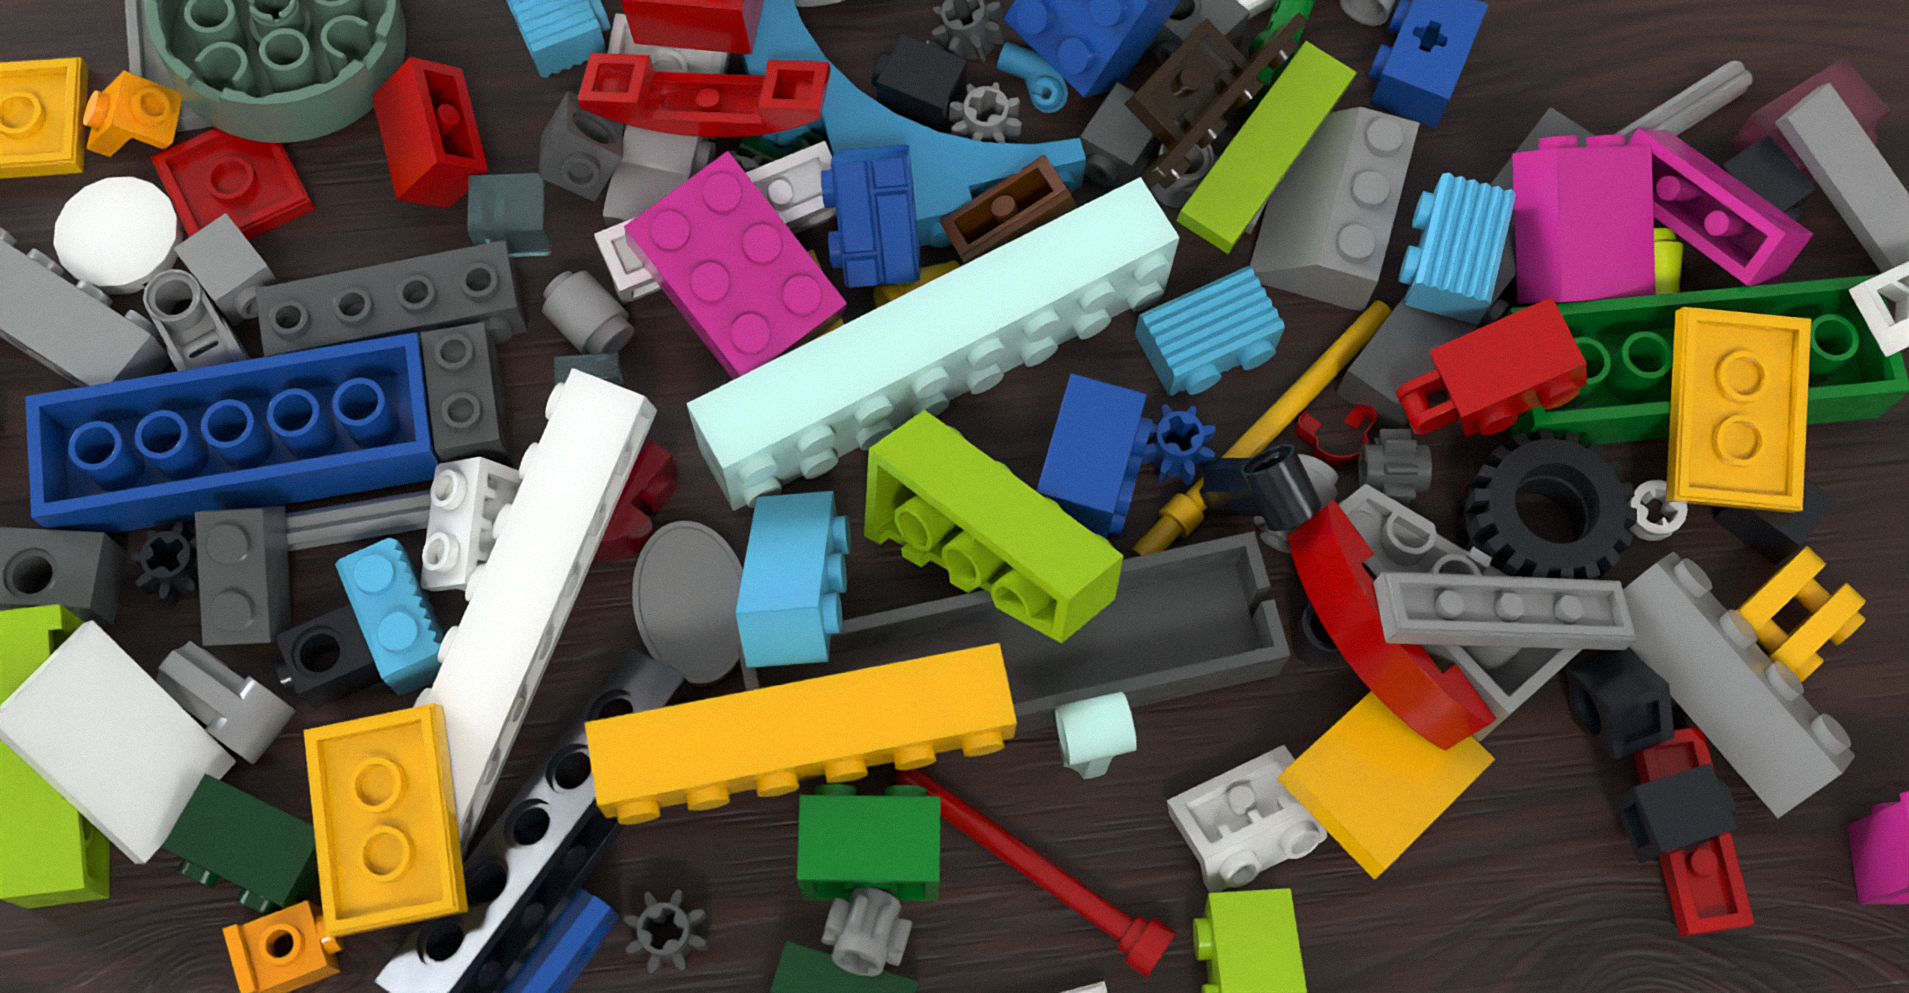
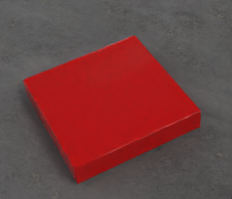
M215 127L150 156L189 237L225 213L245 238L250 240L315 210L282 143L248 140L231 135Z

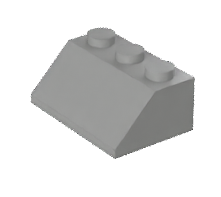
M1364 107L1331 112L1268 199L1250 266L1253 268L1255 276L1259 278L1260 284L1363 313L1379 280L1420 123Z

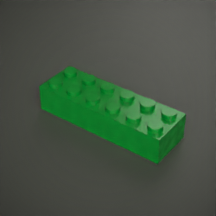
M1878 275L1560 303L1556 305L1587 363V385L1579 388L1580 392L1574 399L1559 407L1544 409L1540 405L1517 415L1518 420L1509 429L1511 438L1525 433L1529 439L1540 429H1552L1554 439H1559L1565 431L1579 435L1578 444L1581 446H1588L1592 441L1599 445L1669 438L1675 311L1683 307L1811 319L1806 425L1879 418L1909 393V380L1901 351L1885 357L1848 291ZM1879 293L1888 311L1890 312L1886 297ZM1527 307L1510 308L1505 317Z

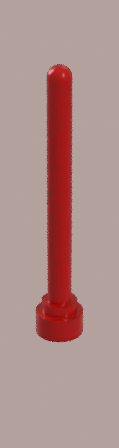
M918 768L896 771L895 782L897 785L926 788L927 797H940L941 818L1120 942L1117 949L1127 956L1124 963L1148 978L1176 936V931L1156 917L1151 922L1141 915L1133 919Z

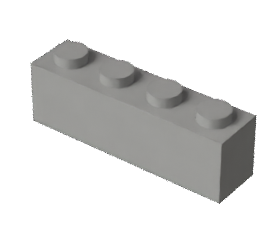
M0 227V337L78 388L162 373L171 362V358L158 343L157 338L161 334L154 324L133 310H129L124 317L109 308L113 301L97 287L84 279H81L75 286L61 277L65 271L57 263L34 248L27 255L13 247L17 243L15 238Z
M1673 551L1656 562L1623 589L1637 641L1629 646V648L1669 683L1670 695L1772 813L1777 818H1780L1846 770L1855 758L1854 753L1849 749L1851 741L1845 730L1835 719L1827 714L1819 715L1801 695L1804 693V688L1794 672L1780 661L1773 663L1755 643L1758 637L1751 624L1733 609L1727 611L1710 592L1712 584L1705 572L1690 559L1685 558L1681 560Z

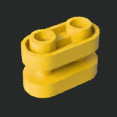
M1807 545L1788 560L1736 610L1754 628L1758 637L1757 642L1768 652V658L1773 663L1780 661L1794 672L1800 682L1804 681L1823 663L1824 660L1816 651L1828 639L1837 646L1856 631L1866 620L1858 612L1866 600L1847 582L1829 594L1813 579L1827 563ZM1795 597L1810 613L1787 634L1771 618L1788 601Z

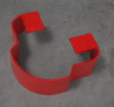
M1356 404L1343 422L1357 430L1367 417L1370 421V426L1363 434L1360 444L1361 446L1368 445L1367 433L1376 421L1377 413L1373 407ZM1308 410L1300 415L1294 431L1299 439L1312 447V456L1330 466H1345L1359 458L1360 451L1349 456H1335L1318 447V438L1314 434L1322 423L1307 414Z

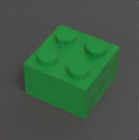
M827 784L817 786L816 795H800L797 881L804 900L833 901L835 898L849 901L855 889L874 888L892 895L900 902H938L940 876V797H927L926 788L914 785L886 787L885 796H857V788L854 786Z

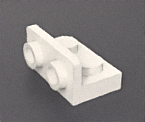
M483 457L446 462L436 466L430 492L431 505L426 543L422 553L421 588L433 592L450 589L466 591L467 584L474 570L480 564L486 565L496 543V540L492 538L493 526L502 507L506 503L513 504L523 481L519 478V470Z
M1285 745L1167 800L1169 815L1201 864L1203 882L1210 893H1218L1228 887L1244 886L1255 879L1261 871L1288 858H1301L1312 852L1319 843L1326 840L1327 830L1277 780L1281 773L1295 761Z

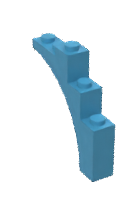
M764 0L752 55L741 54L746 75L765 76L768 60L829 62L831 72L820 119L790 130L761 136L776 146L784 147L795 143V140L801 138L803 133L814 132L823 136L832 157L834 152L844 149L875 148L878 146L900 144L909 145L920 247L931 245L941 248L953 245L939 221L1011 175L1018 174L1022 171V168L1043 155L1047 157L1070 193L1075 189L1082 188L1086 156L1080 138L1040 144L982 142L938 132L897 115L857 89L824 56L802 23L794 0Z

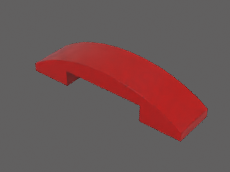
M590 53L577 101L581 109L626 125L662 133L698 137L764 135L790 130L820 119L831 69L829 62L768 60L765 76L656 72L649 55Z
M1335 500L1287 535L1291 555L1299 578L1330 638L1361 680L1397 717L1422 737L1444 751L1490 725L1497 719L1456 663L1440 672L1421 644L1386 643L1373 580L1361 565V563L1373 556L1374 552Z

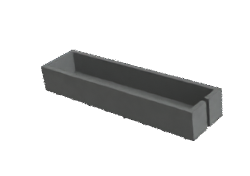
M1255 531L1124 559L1115 600L1063 643L997 609L991 593L981 590L843 620L842 632L831 634L828 662L747 668L742 643L737 644L747 692L1000 643L1017 721L1014 734L1057 725L1055 706L1123 692L1129 708H1135L1277 676L1291 656L1275 600L1263 601L1271 586ZM1257 609L1251 620L1249 610ZM826 775L804 780H798V783L826 777Z

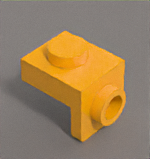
M123 71L103 92L94 91L88 101L83 118L84 125L91 127L86 149L111 157L131 138L161 149L168 148L174 140L182 98L176 90Z

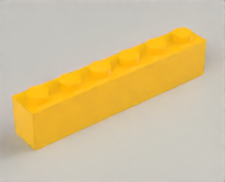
M1000 643L586 722L585 728L597 806L606 818L617 816L619 824H636L658 818L660 816L659 808L687 803L688 810H708L728 804L730 802L729 794L753 789H757L759 797H772L791 793L799 789L798 780L826 775L827 783L850 782L867 776V767L894 762L897 770L915 769L936 762L935 753L961 748L963 749L964 756L967 757L994 753L1004 748L1003 740L1014 738L1017 721Z

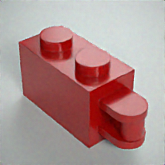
M1550 297L1430 350L1433 371L1403 384L1396 391V396L1415 434L1429 433L1457 421L1465 438L1481 432L1483 436H1488L1512 426L1518 420L1517 415L1540 405L1544 409L1556 408L1574 399L1580 392L1579 388L1587 385V363L1553 297ZM1443 391L1447 402L1432 408L1427 397Z

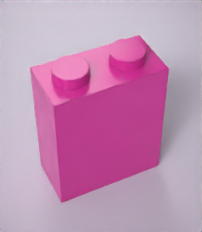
M1618 134L1586 137V147H1578L1577 136H1555L1539 138V150L1512 154L1513 188L1516 193L1514 218L1517 304L1538 303L1550 297H1553L1555 302L1656 295L1651 145L1625 146L1624 135Z

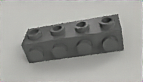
M505 240L255 289L264 357L417 332L421 339V332L481 322L485 323L495 345L508 341L512 335L528 332L517 267Z

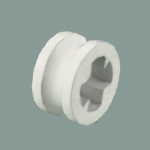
M1649 480L1639 485L1634 491L1635 496L1626 504L1628 507L1637 508V522L1629 530L1641 539L1648 541L1663 540L1679 529L1686 519L1687 503L1666 502V481ZM1653 498L1663 503L1661 513L1669 517L1668 522L1665 517L1656 524L1646 519L1648 509L1640 504L1641 499L1644 504H1647Z

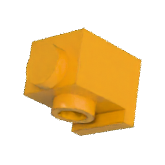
M308 900L244 925L235 924L223 929L240 993H288L341 972L336 952L344 949L343 937L325 936L323 909ZM291 934L294 940L291 952L285 957L278 958L274 944L275 941Z

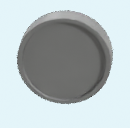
M676 521L656 531L646 542L638 557L632 584V602L636 624L651 657L658 663L685 677L692 686L698 687L716 684L735 670L740 663L737 644L741 643L735 612L743 568L729 544L718 533L703 524L693 521Z

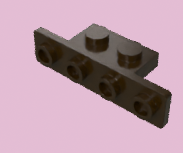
M1300 12L1273 31L1248 59L1206 18L1193 29L1124 103L1166 147L1161 155L1140 176L1148 189L1159 183L1166 190L1175 183L1192 164L1185 157L1195 144L1201 149L1205 148L1228 125V122L1221 115L1231 104L1237 110L1240 109L1262 88L1264 83L1257 77L1266 66L1272 71L1275 70L1298 48L1299 44L1292 37L1307 22Z

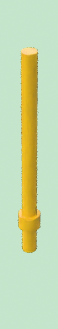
M1378 300L1375 301L1221 458H1252L1261 453L1369 343L1392 313L1391 309L1385 303ZM1204 475L1185 494L1176 493L1159 510L1161 519L1130 549L1132 557L1165 551L1179 536L1182 538L1188 537L1204 520L1202 512L1207 507L1199 493L1203 485Z

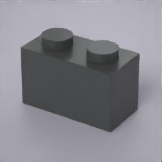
M285 506L217 509L195 512L203 646L271 643L276 641L275 635L292 628Z

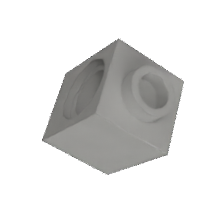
M226 213L173 248L233 327L245 319L258 316L256 288L280 284L264 260Z

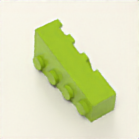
M925 409L869 448L864 536L881 545L890 538L903 545L901 548L902 557L914 564L923 567L931 560L944 567L949 572L951 584L968 593L978 587L990 592L997 609L1060 643H1063L1115 600L1124 555L1114 549L1107 539L1092 533L1066 514L1055 501L1043 497L1013 475L1006 465L991 459L968 442L957 429L945 425Z
M61 604L0 611V706L85 623L83 620ZM0 739V899L29 909L110 898L109 839Z
M1291 888L1209 893L1203 917L1194 918L1195 956L1197 960H1206L1208 984H1202L1201 993H1307Z

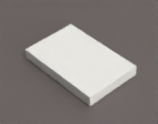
M93 620L83 623L0 706V739L135 864L146 863L166 841L205 773L220 780L236 763V760Z

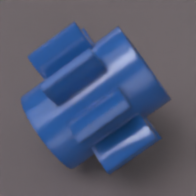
M1167 404L1162 405L1159 414V424L1152 423L1147 441L1151 444L1146 445L1141 464L1152 463L1153 467L1159 472L1157 482L1161 484L1167 477H1181L1186 485L1192 483L1195 475V464L1207 467L1213 462L1215 453L1210 448L1202 445L1208 444L1213 439L1216 428L1214 425L1202 426L1198 418L1195 417V406H1191L1187 412H1172ZM1173 438L1174 443L1165 444L1167 439ZM1188 445L1187 451H1181L1179 446Z

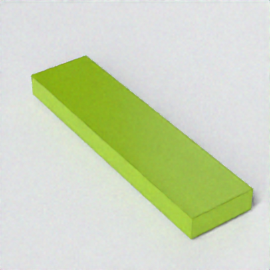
M1305 41L1183 206L1176 221L1229 254L1348 89L1357 72Z

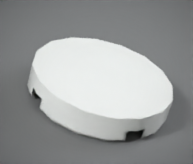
M111 177L85 186L66 202L55 223L54 247L61 265L78 282L84 279L106 295L132 294L145 289L143 284L149 282L159 272L173 268L178 258V254L173 248L183 242L184 226L172 201L154 184L134 177Z

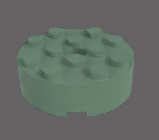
M145 0L146 23L151 39L175 90L179 93L184 103L207 123L231 135L248 140L272 143L298 142L325 136L347 127L374 107L372 95L402 66L405 56L407 31L400 0Z

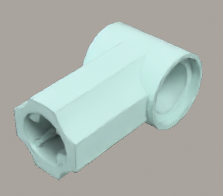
M1123 692L1055 706V718L1060 739L1058 747L1063 767L1074 769L1079 772L1083 779L1106 774L1113 757L1136 751L1137 744L1133 719Z

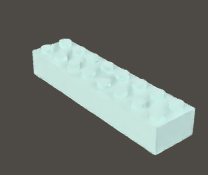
M1139 177L687 403L699 450L732 510L735 511L745 505H748L749 508H755L757 497L779 495L782 491V486L803 475L806 479H813L825 474L838 463L839 457L858 447L864 451L869 450L870 447L892 433L893 429L903 425L924 409L936 417L948 407L950 400L968 391H971L972 394H979L989 390L1002 380L1005 372L1022 363H1025L1027 367L1035 366L1051 357L1061 343L1077 335L1080 339H1087L1098 334L1110 324L1112 317L1130 308L1133 312H1140L1149 308L1164 295L1180 237L1142 178Z

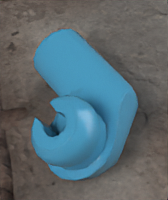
M1008 41L1004 44L997 62V69L1024 79L1031 101L1038 110L1052 113L1061 109L1068 96L1065 79L1037 52Z

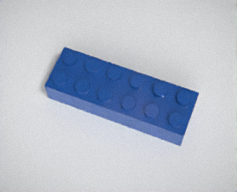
M417 332L25 396L31 518L47 530L104 532L108 535L173 524L177 521L195 520V512L273 507L433 480L436 466L442 463L434 449L422 343Z

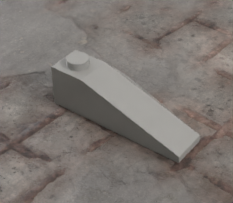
M1364 484L1339 504L1348 519L1374 552L1373 556L1361 563L1373 581L1383 571L1508 576L1489 565L1492 557L1475 547H1472L1467 552L1438 535L1434 523L1368 484ZM1421 644L1440 672L1456 663L1497 718L1490 725L1473 734L1478 742L1483 740L1582 650Z

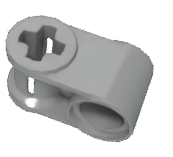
M169 269L159 272L150 279L144 289L143 301L145 308L164 339L168 355L177 371L250 360L248 353L230 324L221 315L214 301L190 273L180 269ZM192 299L189 308L183 313L171 315L175 305L183 300Z

